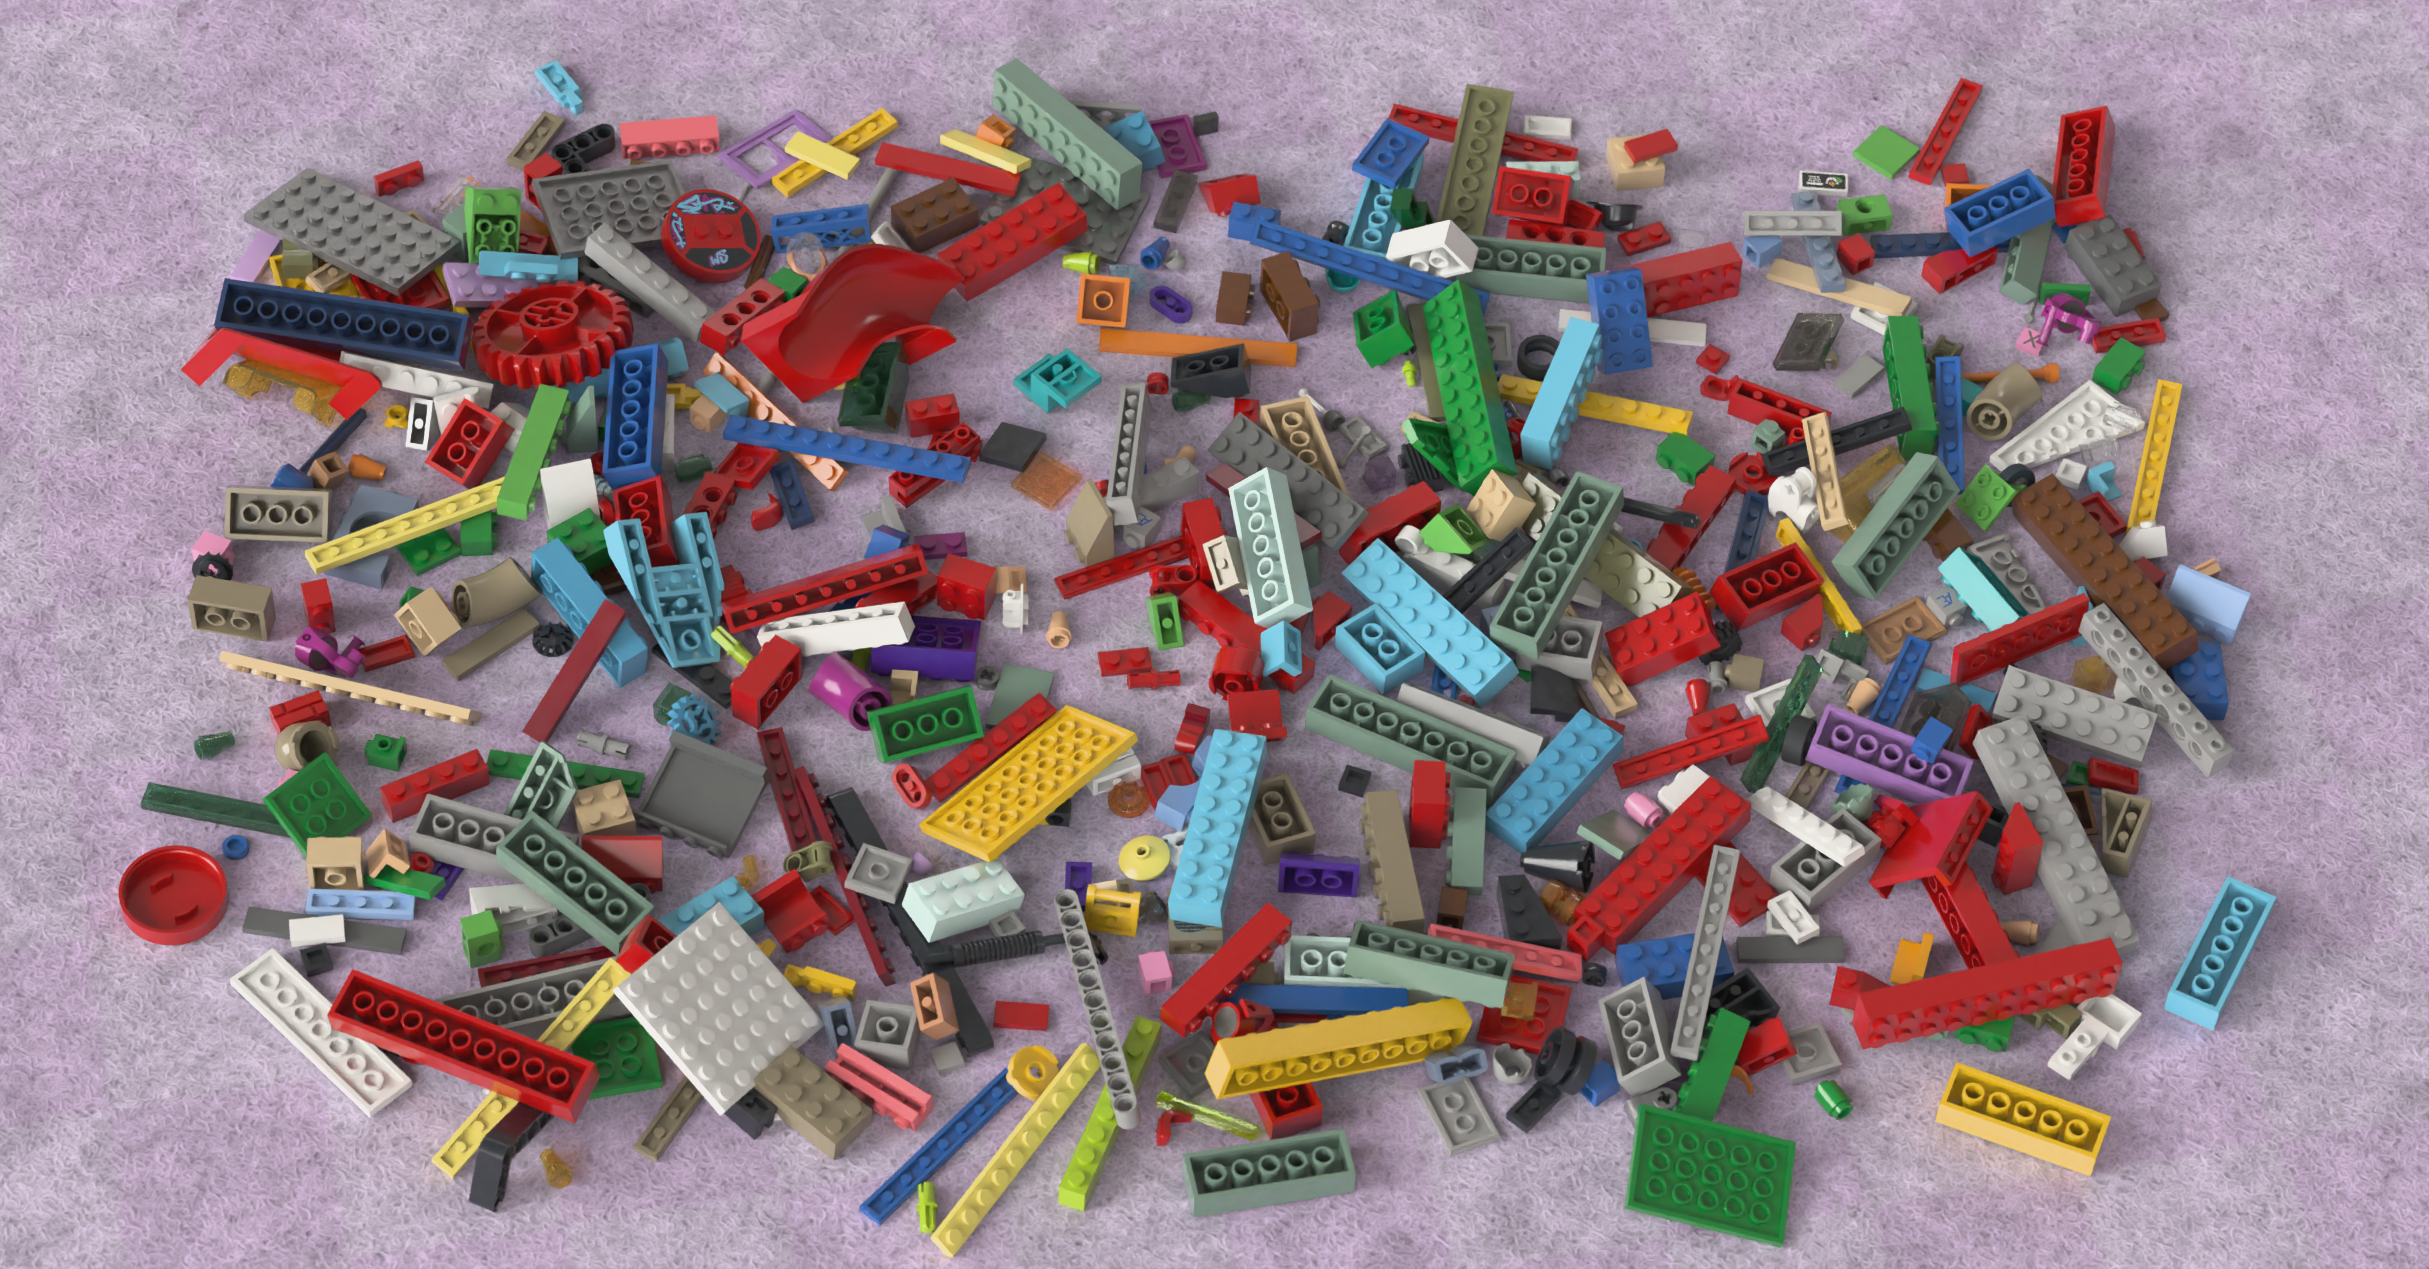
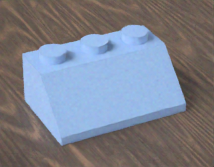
M2180 564L2166 598L2197 632L2213 636L2219 642L2232 644L2243 623L2251 593Z

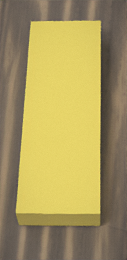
M799 131L796 132L785 146L786 153L847 180L860 165V158Z

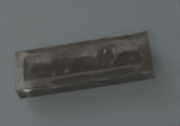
M1178 170L1174 171L1154 219L1153 228L1177 233L1197 185L1198 175Z

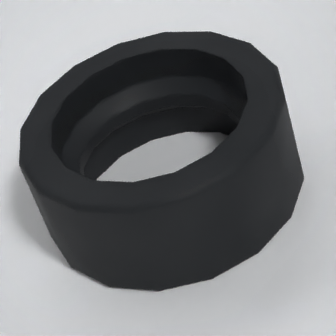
M1533 335L1522 341L1517 354V367L1521 374L1531 380L1544 381L1550 364L1538 365L1532 363L1526 356L1533 351H1545L1554 356L1560 342L1547 335Z
M1798 714L1793 717L1783 742L1781 753L1783 761L1801 767L1805 764L1807 753L1817 730L1816 720Z

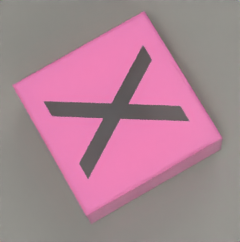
M2024 327L2015 348L2039 356L2044 345L2038 344L2035 341L2039 339L2041 332Z

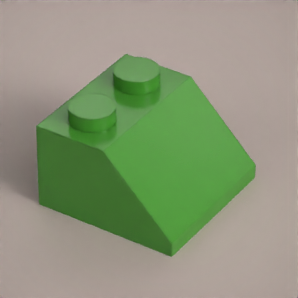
M1459 504L1438 513L1419 532L1423 537L1424 543L1435 552L1471 554L1491 542Z

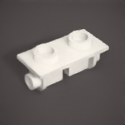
M1021 584L1020 591L1008 590L1003 594L1002 624L1006 628H1020V634H1023V625H1028V594H1023V584Z

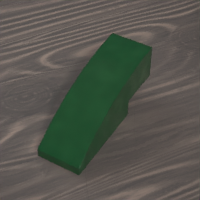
M1412 188L1393 189L1390 210L1401 227L1405 230H1410L1436 223L1427 201L1418 202Z

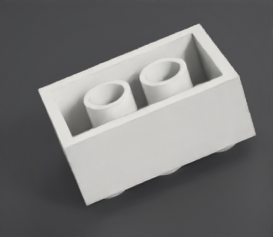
M1447 220L1393 233L1386 258L1391 262L1440 278H1447L1472 272L1478 247L1452 220Z

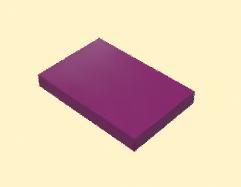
M1188 114L1148 121L1161 146L1165 159L1164 163L1156 166L1161 179L1207 170V163Z

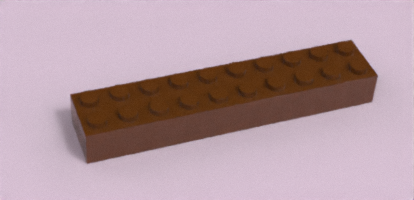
M2053 473L2014 496L2011 500L2012 512L2023 528L2077 588L2084 586L2090 602L2095 608L2104 603L2164 671L2199 651L2197 631Z

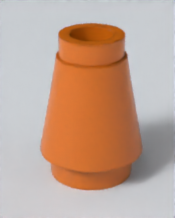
M361 453L359 455L353 454L349 462L348 473L353 474V477L378 479L382 481L387 466Z

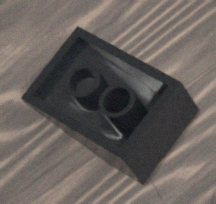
M1242 343L1172 358L1171 387L1221 398H1240L1250 394L1252 368L1245 344Z

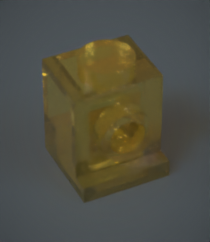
M1510 982L1501 1015L1533 1020L1538 983L1533 982V985Z

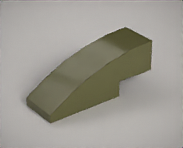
M2063 1004L2054 1009L2045 1008L2031 1014H2019L2017 1016L2038 1031L2046 1025L2067 1039L2080 1025L2083 1013L2069 1004Z

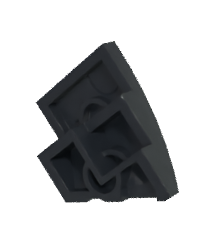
M1531 666L1530 714L1555 715V722H1570L1581 709H1584L1600 720V716L1578 682L1560 672Z

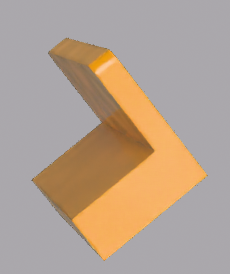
M1924 932L1921 944L1904 939L1900 940L1889 980L1891 983L1903 984L1923 979L1934 934Z

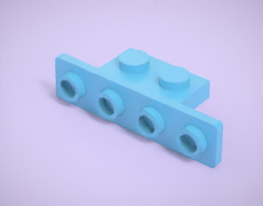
M481 251L479 253V275L511 278L514 281L535 279L536 282L541 283L566 280L568 282H576L578 280V258L560 259L559 256Z

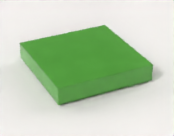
M1881 125L1854 150L1853 156L1892 180L1919 154L1920 148Z

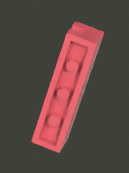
M716 115L620 123L623 159L662 158L669 155L687 156L693 153L711 154L719 151Z
M844 1043L837 1050L838 1058L835 1062L830 1060L824 1067L825 1073L860 1101H866L871 1104L872 1110L880 1116H885V1114L894 1118V1123L904 1130L909 1127L916 1131L934 1108L931 1095Z

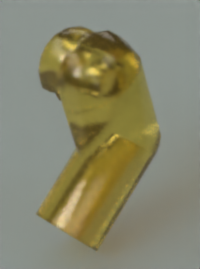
M753 855L745 856L742 859L745 872L739 873V877L737 875L734 877L745 890L749 889L759 879V871Z

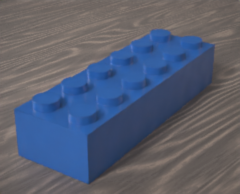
M658 343L617 350L614 356L610 357L602 474L612 490L661 475L668 359Z

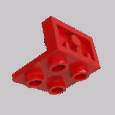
M1279 690L1238 692L1227 695L1231 731L1266 736V742L1284 741L1287 738V727L1282 725Z

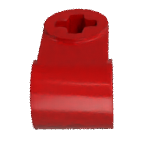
M1156 565L1149 571V576L1152 579L1149 593L1153 596L1170 592L1179 597L1198 580L1197 570L1191 565Z

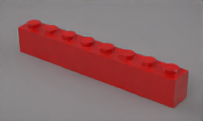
M913 544L720 604L730 633L734 634L929 573L922 549L918 544Z

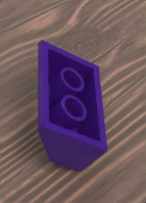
M1280 852L1278 892L1357 898L1360 858Z

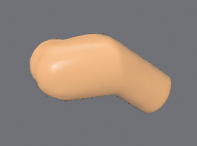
M1185 445L1181 448L1176 458L1163 459V465L1166 466L1183 456L1192 463L1196 456V451L1194 447Z

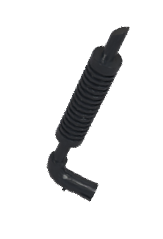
M1040 930L965 943H955L949 945L948 952L929 954L924 961V966L951 962L954 968L978 963L1007 960L1008 958L1013 959L1043 954L1045 946L1063 944L1065 939L1063 933L1043 936ZM1088 931L1095 958L1098 959L1100 965H1103L1108 960V954L1101 945L1102 941L1098 940V936Z

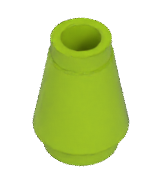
M1093 251L1064 254L1063 268L1083 274H1097L1100 268L1099 254H1094Z

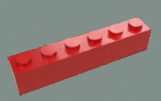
M1711 465L1705 473L1701 472L1696 479L1694 488L1688 489L1685 493L1681 506L1677 505L1674 508L1698 514L1701 524L1698 525L1697 529L1664 522L1659 530V536L1656 539L1652 538L1649 542L1646 553L1671 572L1680 567L1734 493L1736 477Z
M1197 580L1178 597V612L1183 620L1193 622L1203 634L1214 637L1221 647L1255 648L1260 652L1261 657V633L1267 630L1266 627L1255 624L1252 617L1200 580ZM1301 653V674L1294 677L1280 668L1267 676L1273 679L1280 689L1288 690L1295 694L1314 677L1315 662L1303 653Z
M1267 903L1161 1006L1160 1020L1184 1039L1191 1032H1197L1202 1026L1203 1020L1208 1015H1214V1012L1226 997L1231 998L1244 980L1248 981L1253 977L1257 967L1262 962L1265 964L1272 958L1274 950L1280 945L1284 946L1292 936V921L1271 904Z

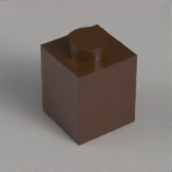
M1442 887L1436 925L1440 922L1442 926L1447 927L1451 924L1452 928L1463 929L1468 895L1467 890H1461L1456 887Z

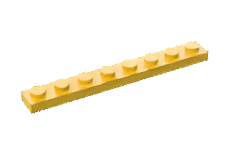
M1502 374L1498 382L1501 399L1533 406L1543 382ZM1587 391L1584 403L1580 402L1578 407V415L1667 433L1678 432L1686 436L1693 420L1692 411Z
M2158 379L2126 534L2132 527L2141 526L2140 522L2155 520L2182 384Z

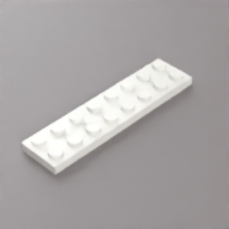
M273 948L230 978L231 985L369 1117L375 1115L412 1087V1080L375 1045L333 1029L327 1017L332 1004Z

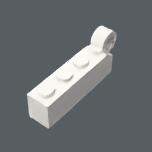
M1405 526L1395 539L1398 548L1405 552L1403 561L1425 581L1446 591L1476 565L1453 553L1435 552L1424 543L1423 537L1419 534L1420 530L1413 526ZM1505 578L1499 579L1474 604L1483 609L1495 606L1503 595Z

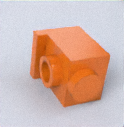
M992 114L981 122L975 137L1010 150L1015 142L1013 136L1016 128L995 114Z

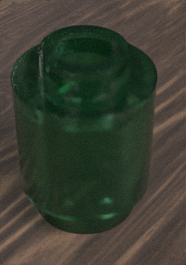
M703 453L680 459L679 463L674 464V472L679 483L685 482L688 484L702 480L707 471H713L710 458H705Z

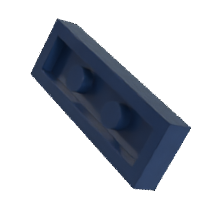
M791 459L773 466L770 469V473L791 530L815 522L793 460Z

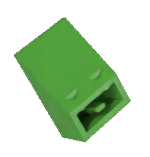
M465 187L464 212L469 263H479V253L481 251L518 253L521 190L515 187Z

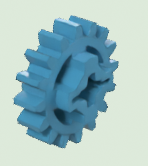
M696 694L690 697L687 695L682 697L679 701L672 704L673 709L668 712L672 720L668 721L667 725L673 726L674 731L709 745L718 741L716 736L720 735L722 731L717 727L723 723L716 718L720 712L712 710L714 703L711 702L707 705L705 703L706 697L703 696L697 699Z

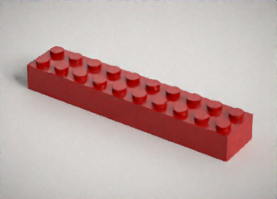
M2110 937L1858 994L1852 1025L1862 1049L1880 1048L1885 1044L1903 1043L1921 1036L1930 1037L1935 1033L1956 1031L1965 1026H1979L1987 1021L2005 1020L2014 1015L2031 1014L2045 1008L2054 1009L2063 1004L2081 1003L2086 999L2095 997L2103 998L2114 993L2123 963Z
M354 969L351 970L327 1013L332 1028L572 1123H576L600 1078L596 1065L593 1062Z

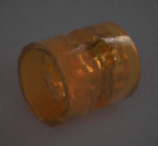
M1553 879L1547 884L1539 899L1550 916L1556 914V920L1571 927L1574 924V909L1586 897L1575 890L1569 892L1568 886Z

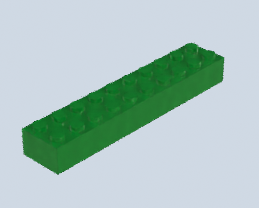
M1458 279L1425 303L1422 308L1459 485L1461 489L1475 496L1492 469L1510 476H1515L1517 470L1479 295L1476 290Z

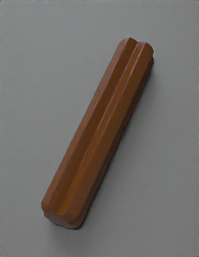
M772 235L764 236L745 282V289H748L764 277L775 249Z

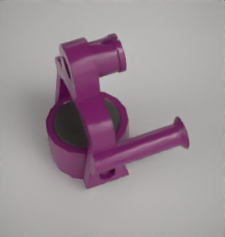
M2059 293L2046 300L2041 314L2042 317H2045V323L2039 339L2035 342L2048 346L2047 343L2053 328L2063 333H2072L2081 328L2077 340L2092 345L2095 334L2099 333L2102 322L2085 308L2082 301L2067 293Z
M308 626L295 641V656L297 660L314 671L325 670L336 676L339 675L343 678L347 676L352 679L359 671L358 667L365 661L364 656L357 651L365 643L355 635H353V640L340 655L337 653L338 643L336 638L319 628H310Z

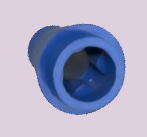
M1159 237L1155 242L1144 248L1140 253L1141 264L1150 270L1159 268L1170 247L1169 240L1165 237Z

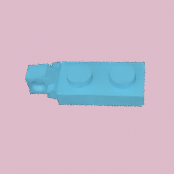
M556 60L535 69V76L562 107L568 106L575 116L584 112L580 88Z

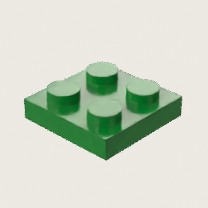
M445 528L394 546L416 576L462 555L461 549Z

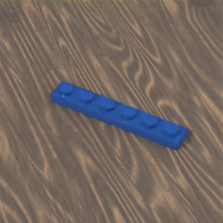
M1960 356L1935 357L1937 421H1939L1940 425L1938 457L1960 489V492L1957 494L1959 495L1965 491Z

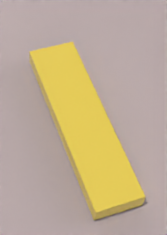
M954 129L941 135L940 143L1012 173L1016 174L1031 167L1030 158L960 130Z

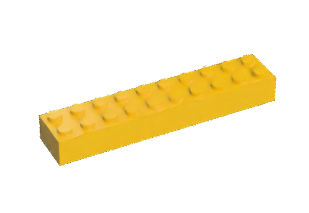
M1443 998L1429 1003L1420 1002L1412 1006L1394 1007L1390 1010L1379 1012L1371 1011L1363 1015H1348L1340 1019L1322 1020L1318 1023L1307 1025L1299 1024L1285 1029L1276 1028L1269 1032L1250 1033L1236 1038L1227 1037L1218 1041L1205 1075L1218 1100L1424 1061V1058L1433 1052L1450 1051L1455 1046L1463 1044L1473 1022L1462 1001H1459L1457 998Z

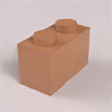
M934 973L911 982L910 986L920 1031L935 1040L959 1031L949 982Z

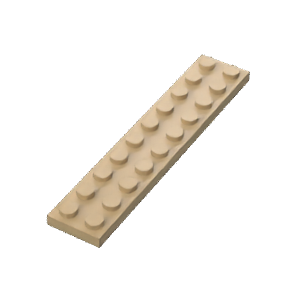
M222 651L219 660L226 662V668L244 673H249V670L252 669L251 674L274 679V675H277L276 680L298 685L299 680H301V686L323 691V687L326 686V692L346 697L348 692H351V698L371 703L373 698H376V704L397 708V705L401 704L400 709L418 714H422V710H426L425 715L446 720L447 715L451 716L450 721L471 726L472 721L479 723L482 717L481 712L230 652Z

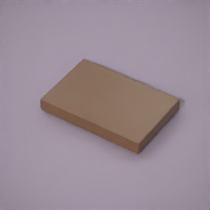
M1915 596L1862 623L1860 636L1882 662L1887 665L1897 659L1908 634L1932 642L1946 635L1948 630L1918 596Z

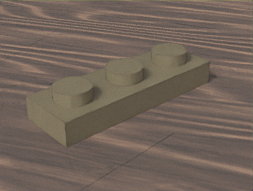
M543 111L509 154L507 164L524 171L523 166L543 155L565 127V119Z

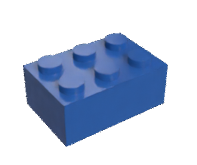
M2198 641V652L2166 669V672L2207 720H2224L2229 699L2220 642Z

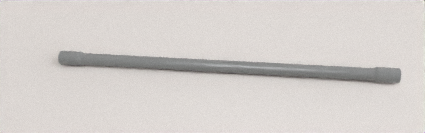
M885 168L884 174L866 202L870 209L869 221L895 177L900 173V170ZM864 227L853 228L851 232L856 235H862ZM856 244L840 246L832 261L845 251L853 248ZM767 369L756 386L768 396L777 377Z

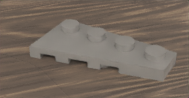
M2008 533L1968 546L1967 551L1983 559L2030 615L2046 608L2035 585L2030 584L2028 580L2029 573L2025 567L2022 568L2018 560L2020 556L2016 548H2012L2010 544L2011 538Z

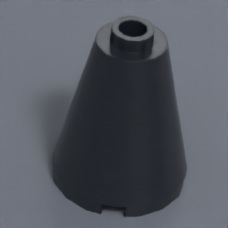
M1585 840L1528 847L1526 852H1522L1520 867L1524 868L1526 874L1579 893H1587L1590 889L1594 872H1590L1591 863L1595 864V848L1593 843Z

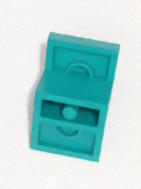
M1066 348L1055 357L1050 353L1015 377L1013 385L1045 412L1049 413L1060 404L1064 408L1070 406L1102 382V376Z

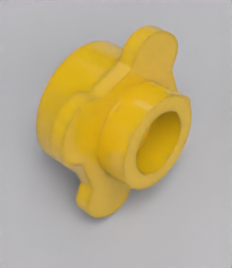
M402 405L389 407L385 411L387 415V420L384 422L387 428H407L410 410Z

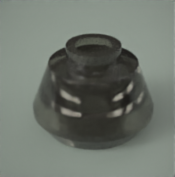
M1155 891L1145 892L1141 898L1139 909L1140 921L1151 926L1168 921V908Z

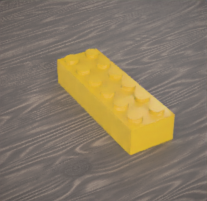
M1956 1062L1940 1101L1935 1122L2091 1176L2105 1139L2111 1116Z

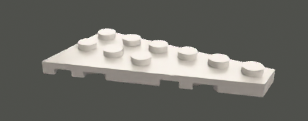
M2089 380L1990 456L1989 462L2001 472L2008 466L2016 463L2023 464L2030 469L2144 429L2145 422Z

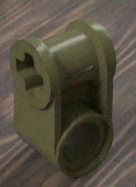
M1941 334L1928 353L1926 363L1930 365V378L1936 379L1935 357L1961 356L1964 344H1956L1945 339V335Z
M817 841L805 848L789 853L783 861L784 872L787 874L795 868L803 882H809L820 876L832 873L834 871V864L831 863L830 857L832 844L827 841Z

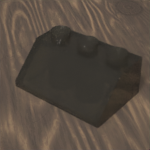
M1955 683L1916 692L1899 732L1916 738L1931 716L1953 729L1950 739L1944 749L1953 752L1972 702Z

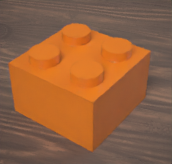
M1081 274L1076 323L1126 328L1131 278Z

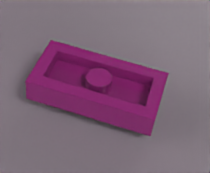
M965 532L914 536V543L918 544L922 549L925 560L946 558L948 553L967 557Z

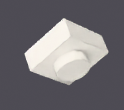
M2063 458L2056 477L2063 485L2078 490L2086 473L2087 466Z

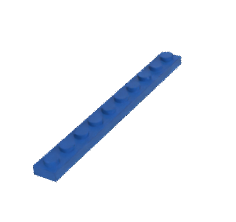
M1257 219L1249 243L1277 253L1288 251L1292 258L1396 290L1425 301L1431 300L1446 287L1454 283L1453 281L1261 219ZM1474 289L1478 292L1484 317L1490 293Z
M730 415L723 432L724 440L962 483L965 482L971 467L970 457Z

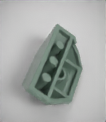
M541 741L503 815L523 820L533 811L558 830L578 792L565 755L547 742Z

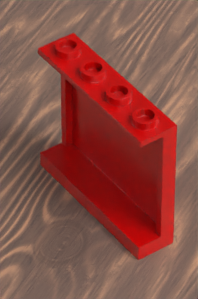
M1978 791L1909 808L1919 820L1913 827L1902 824L1906 829L1893 846L1886 849L1868 881L1882 898L1887 899L1897 883L1933 875L1944 886L1953 884L1993 810Z

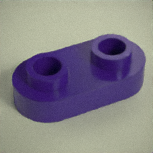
M1156 286L1150 291V305L1171 321L1186 323L1192 318V304L1171 288Z

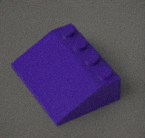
M911 615L915 627L908 642L900 645L889 644L877 648L872 647L871 673H877L880 676L892 675V670L918 671V676L929 677L932 680L946 678L954 679L958 682L974 681L981 621Z

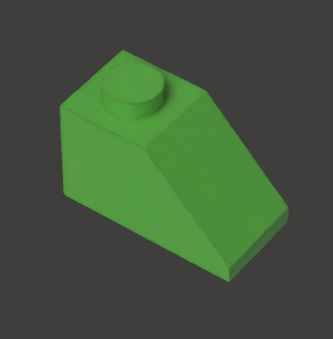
M1169 592L1145 597L1148 619L1158 650L1184 646L1176 596Z

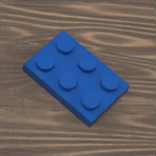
M1387 118L1353 162L1352 171L1395 189L1429 144L1430 137Z

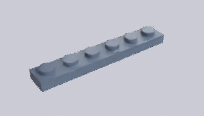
M1815 191L1791 193L1794 211H1821ZM1802 236L1820 292L1845 291V281L1830 236Z

